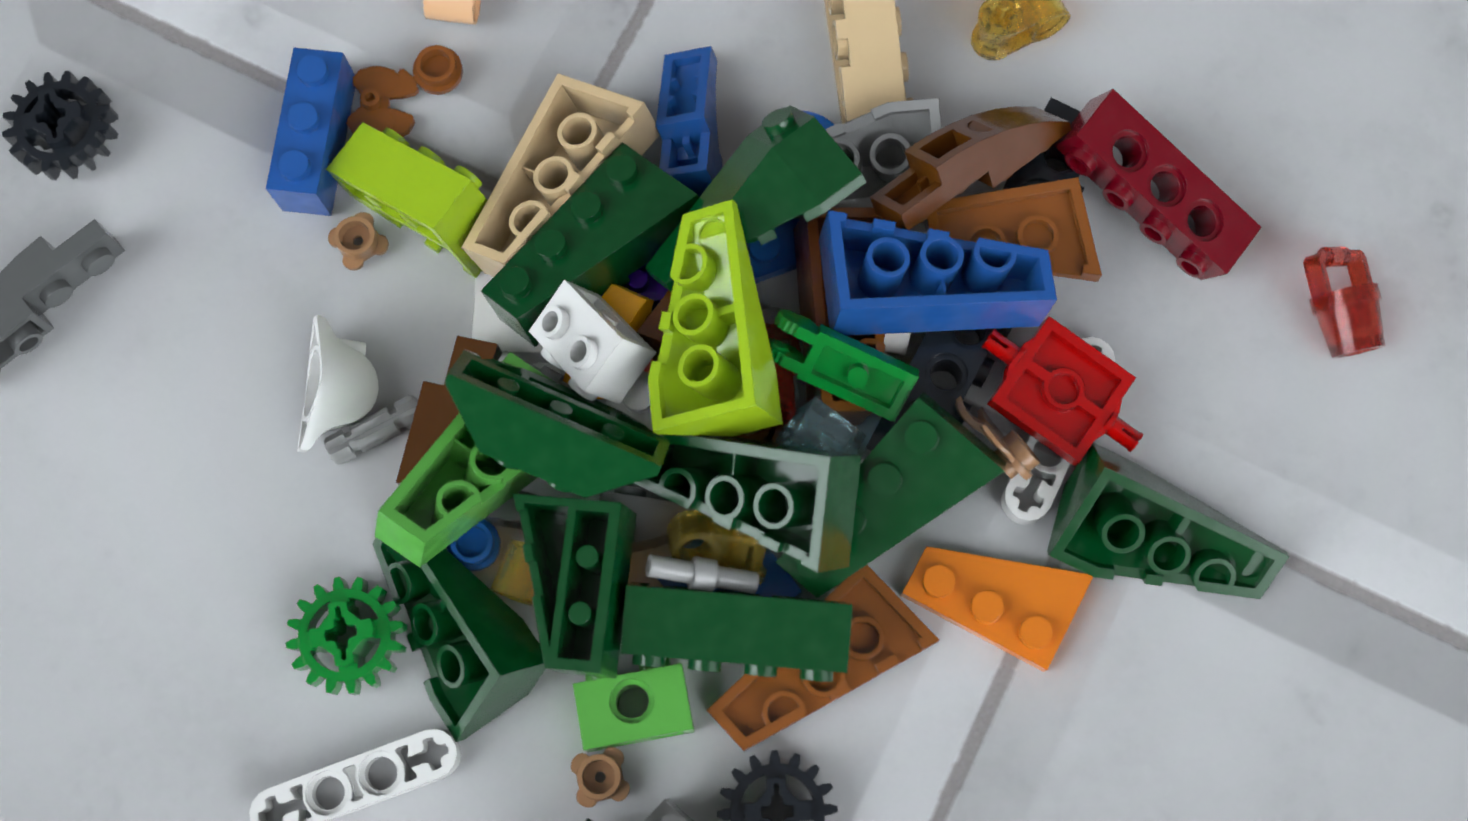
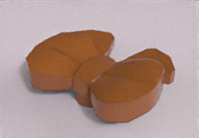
M382 66L360 69L353 76V85L360 94V107L347 120V125L352 134L364 122L381 132L388 127L402 137L408 135L416 123L413 116L390 108V100L416 96L419 93L415 78L405 69H400L398 74L395 70Z

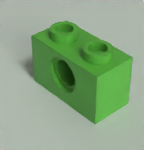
M666 658L665 667L639 666V671L620 675L617 673L616 679L585 676L586 681L573 683L584 751H599L608 747H620L695 732L682 663L671 665L670 658ZM631 688L644 690L649 698L646 711L636 718L623 716L619 709V700L622 694Z

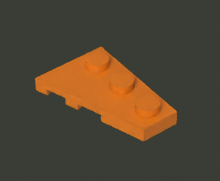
M926 546L900 596L1045 672L1048 670L1093 576L1085 573Z

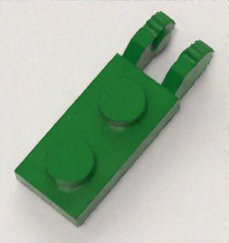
M780 309L774 320L778 328L809 343L810 346L804 356L795 347L769 338L774 363L797 373L796 378L895 422L919 378V369L821 324L818 327L809 318L798 315L790 310Z

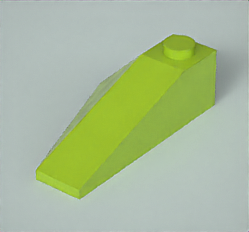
M731 199L683 214L670 277L674 280L668 312L662 311L659 330L663 332L658 361L651 362L648 376L652 430L658 435L733 437L781 425L783 423L777 374L737 203Z

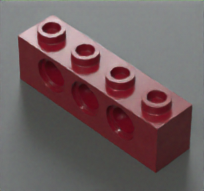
M1114 89L1089 100L1071 123L1072 130L1060 138L1054 145L1065 155V161L1072 170L1080 175L1088 176L1103 190V197L1109 204L1119 210L1126 211L1140 224V231L1146 238L1156 244L1163 245L1177 258L1176 263L1179 268L1194 278L1204 280L1228 274L1262 228ZM1113 146L1122 155V166L1116 162L1113 156ZM1151 181H1153L1158 188V200L1152 194ZM1188 216H1191L1195 223V233L1191 231L1188 225Z

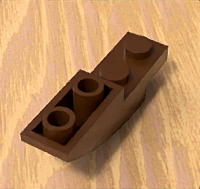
M1026 106L992 109L953 122L926 136L904 151L910 168L870 197L874 211L882 218L896 222V226L910 230L924 222L930 214L953 197L963 193L976 180L992 188L1008 180L1017 170L1040 153L1048 150L1052 144L1072 130L1070 122L1037 107Z

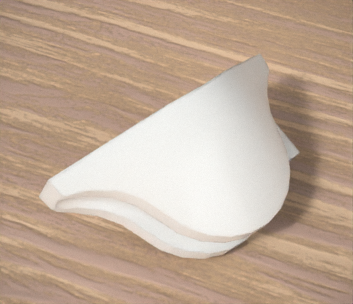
M316 315L313 318L306 394L297 452L308 451L322 434L349 427V425L359 421L372 409L379 391L376 371L371 362L365 357L366 342L338 338L331 329L327 319L320 315Z

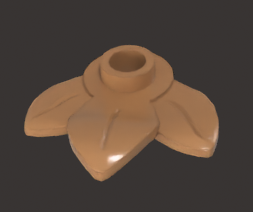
M960 395L955 403L959 416L970 427L984 434L997 448L994 452L1007 462L1004 471L1006 475L1012 479L1017 474H1020L1026 481L1033 476L1031 470L1040 464L1039 459L1031 448L1014 430L1004 435L992 422L983 407L977 411L978 419L972 416L964 406L962 396Z

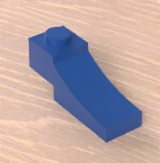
M712 46L664 55L656 128L662 138L659 168L697 193L699 197L720 172L723 162L719 151L716 115L717 58Z

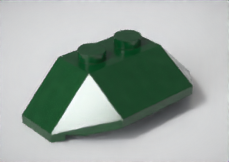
M463 350L447 373L444 382L480 453L494 458L497 463L505 468L522 470L545 480L551 487L561 492H572L585 498L657 476L671 443V440L656 433L653 434L646 425L618 409L597 400L590 401L574 390L524 368L495 359H481V356L470 351Z

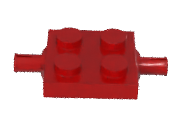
M1048 316L1041 323L1033 337L1020 347L1000 334L996 329L986 338L987 340L984 341L981 347L1007 364L1003 380L987 402V405L1074 466L1080 463L1092 443L1104 434L1122 445L1129 452L1138 445V441L1142 439L1143 433L1118 417L1122 398L1136 377L1052 317Z

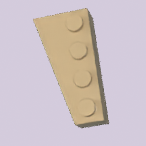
M824 0L842 124L871 112V109L887 102L913 100L912 97L906 98L904 82L909 80V67L906 52L900 51L899 37L902 34L900 9L898 6L895 7V0Z
M558 73L461 248L485 274L494 277L622 142L640 155L646 152L660 135L656 128V122L646 104L642 101Z

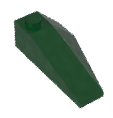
M789 105L786 108H780L768 114L763 119L762 125L744 139L688 213L732 199L737 203L746 243L759 240L760 244L763 245L777 238L774 228L803 214L806 222L830 210L867 182L861 171L814 116ZM681 222L645 267L648 274L670 292L674 285L670 272Z
M1092 443L1064 485L1047 548L1049 556L1096 578L1113 580L1114 575L1142 579L1144 584L1162 586L1163 582L1195 586L1197 591L1254 599H1261L1290 557L1285 550L1149 470L1096 443Z

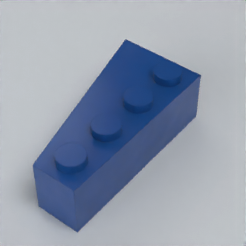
M832 210L827 212L818 239L829 328L846 336L1039 327L1057 301L1048 250L979 238L977 242L951 238L949 237L950 232L930 228L927 233L895 228L896 222L875 218L872 223L847 219L848 213Z

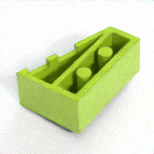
M362 122L326 170L351 197L398 228L404 225L426 237L427 240L424 244L439 254L443 247L446 248L460 262L465 272L477 278L482 270L461 247L487 202V199L479 190L482 182L472 172L460 165H457L454 170L447 167L437 154L424 146H421L418 150L411 148L410 144L394 130L386 127L381 132Z

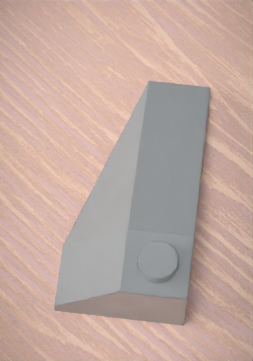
M939 98L887 102L871 109V112L844 124L842 122L826 129L829 135L861 171L867 182L834 207H873L870 197L910 168L904 151L926 136L941 129Z

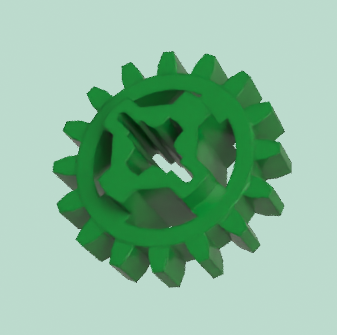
M334 577L333 591L330 592L319 584L313 586L317 599L313 603L299 599L296 604L304 612L302 619H288L287 622L289 627L298 631V638L285 642L286 648L301 653V656L296 658L291 665L298 671L311 669L306 679V683L311 686L317 687L326 679V693L338 695L343 683H345L348 693L354 696L360 695L361 681L365 680L370 686L378 688L381 686L378 675L381 669L393 673L398 669L394 662L390 660L392 652H406L407 647L395 641L396 634L408 630V626L402 621H393L392 618L401 610V606L395 601L382 604L388 591L377 585L368 593V581L360 577L355 579L351 589H349L346 580L341 577ZM355 601L370 606L378 619H362ZM328 610L329 614L326 616V618L323 620L320 626L316 628L318 621L320 620L322 615ZM346 625L357 630V636H352L348 639V647L338 643V636L346 634ZM375 644H379L374 656L366 663L365 657ZM316 653L332 654L335 666L339 668V672L327 668L320 661Z

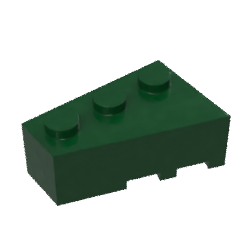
M513 494L516 511L520 514L525 544L522 545L525 562L529 564L534 591L532 602L544 668L564 674L616 679L622 637L626 585L629 581L637 514L622 502Z

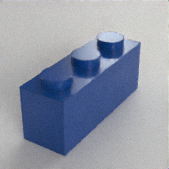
M293 47L266 184V190L282 211L332 216L338 182L330 175L326 168L345 145L348 131L347 120L351 115L355 93L353 76L355 74L342 52Z

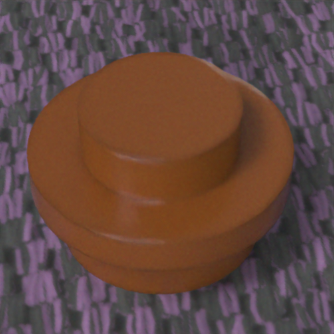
M432 45L426 47L418 54L413 65V75L416 83L423 91L429 94L442 95L451 92L459 85L463 77V65L459 56L453 50L440 45Z

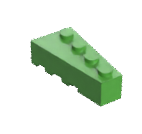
M509 352L502 361L551 380L512 352ZM459 413L378 510L374 536L418 567H421L511 499L513 494L520 492L538 477L522 470L505 468L497 463L494 458L480 453Z

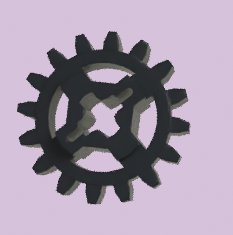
M65 71L60 81H57L50 72H46L43 77L44 84L38 87L30 80L25 82L29 93L25 97L13 94L10 99L18 106L16 112H4L2 116L12 126V128L2 132L3 138L12 145L9 152L33 174L38 175L40 172H43L47 177L55 181L58 179L61 170L70 178L76 179L78 178V167L83 164L91 171L97 169L93 157L96 154L109 157L111 152L104 145L105 140L118 138V133L110 125V123L119 119L118 114L109 105L112 102L111 99L90 78L84 76L78 80L70 71ZM79 101H82V102L86 103L87 105H83V106H82V105L79 103ZM40 145L44 150L52 149L53 153L40 151L35 146Z
M772 750L769 764L762 766L760 760L755 755L749 757L751 772L746 775L736 768L731 771L734 779L739 784L735 790L721 788L720 794L730 800L731 804L730 808L717 811V818L731 821H771V819L762 818L761 807H767L771 804V796H774V784L778 785L779 796L782 797L783 805L792 806L793 816L785 818L784 821H824L825 815L838 812V806L824 804L823 796L828 794L833 787L831 783L817 786L813 779L817 776L820 769L816 764L804 772L799 769L800 754L794 753L789 763L783 764L780 762L778 751ZM766 775V791L755 803H741L747 788L755 780ZM785 775L800 781L809 791L812 800L799 801L786 789Z

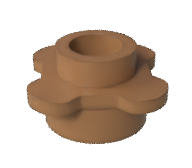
M359 212L355 216L345 218L328 235L330 245L338 248L342 253L343 265L352 271L361 269L364 261L372 256L385 254L389 247L387 238L377 233L374 228L373 217L366 212ZM360 237L363 239L362 244H354L356 238Z
M608 747L602 754L592 756L580 753L573 758L571 770L577 775L579 787L576 799L583 807L592 808L598 801L610 798L619 802L628 796L630 785L624 780L621 768L624 762V754L618 748ZM598 772H603L606 776L602 783H598L595 779V775Z

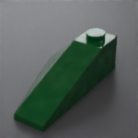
M375 538L372 544L392 599L399 605L404 604L410 619L412 632L406 635L412 652L421 650L431 678L423 682L428 697L456 742L465 740L531 692L546 670L544 668L540 643L525 621L447 549L442 550L423 566L418 567L384 542Z

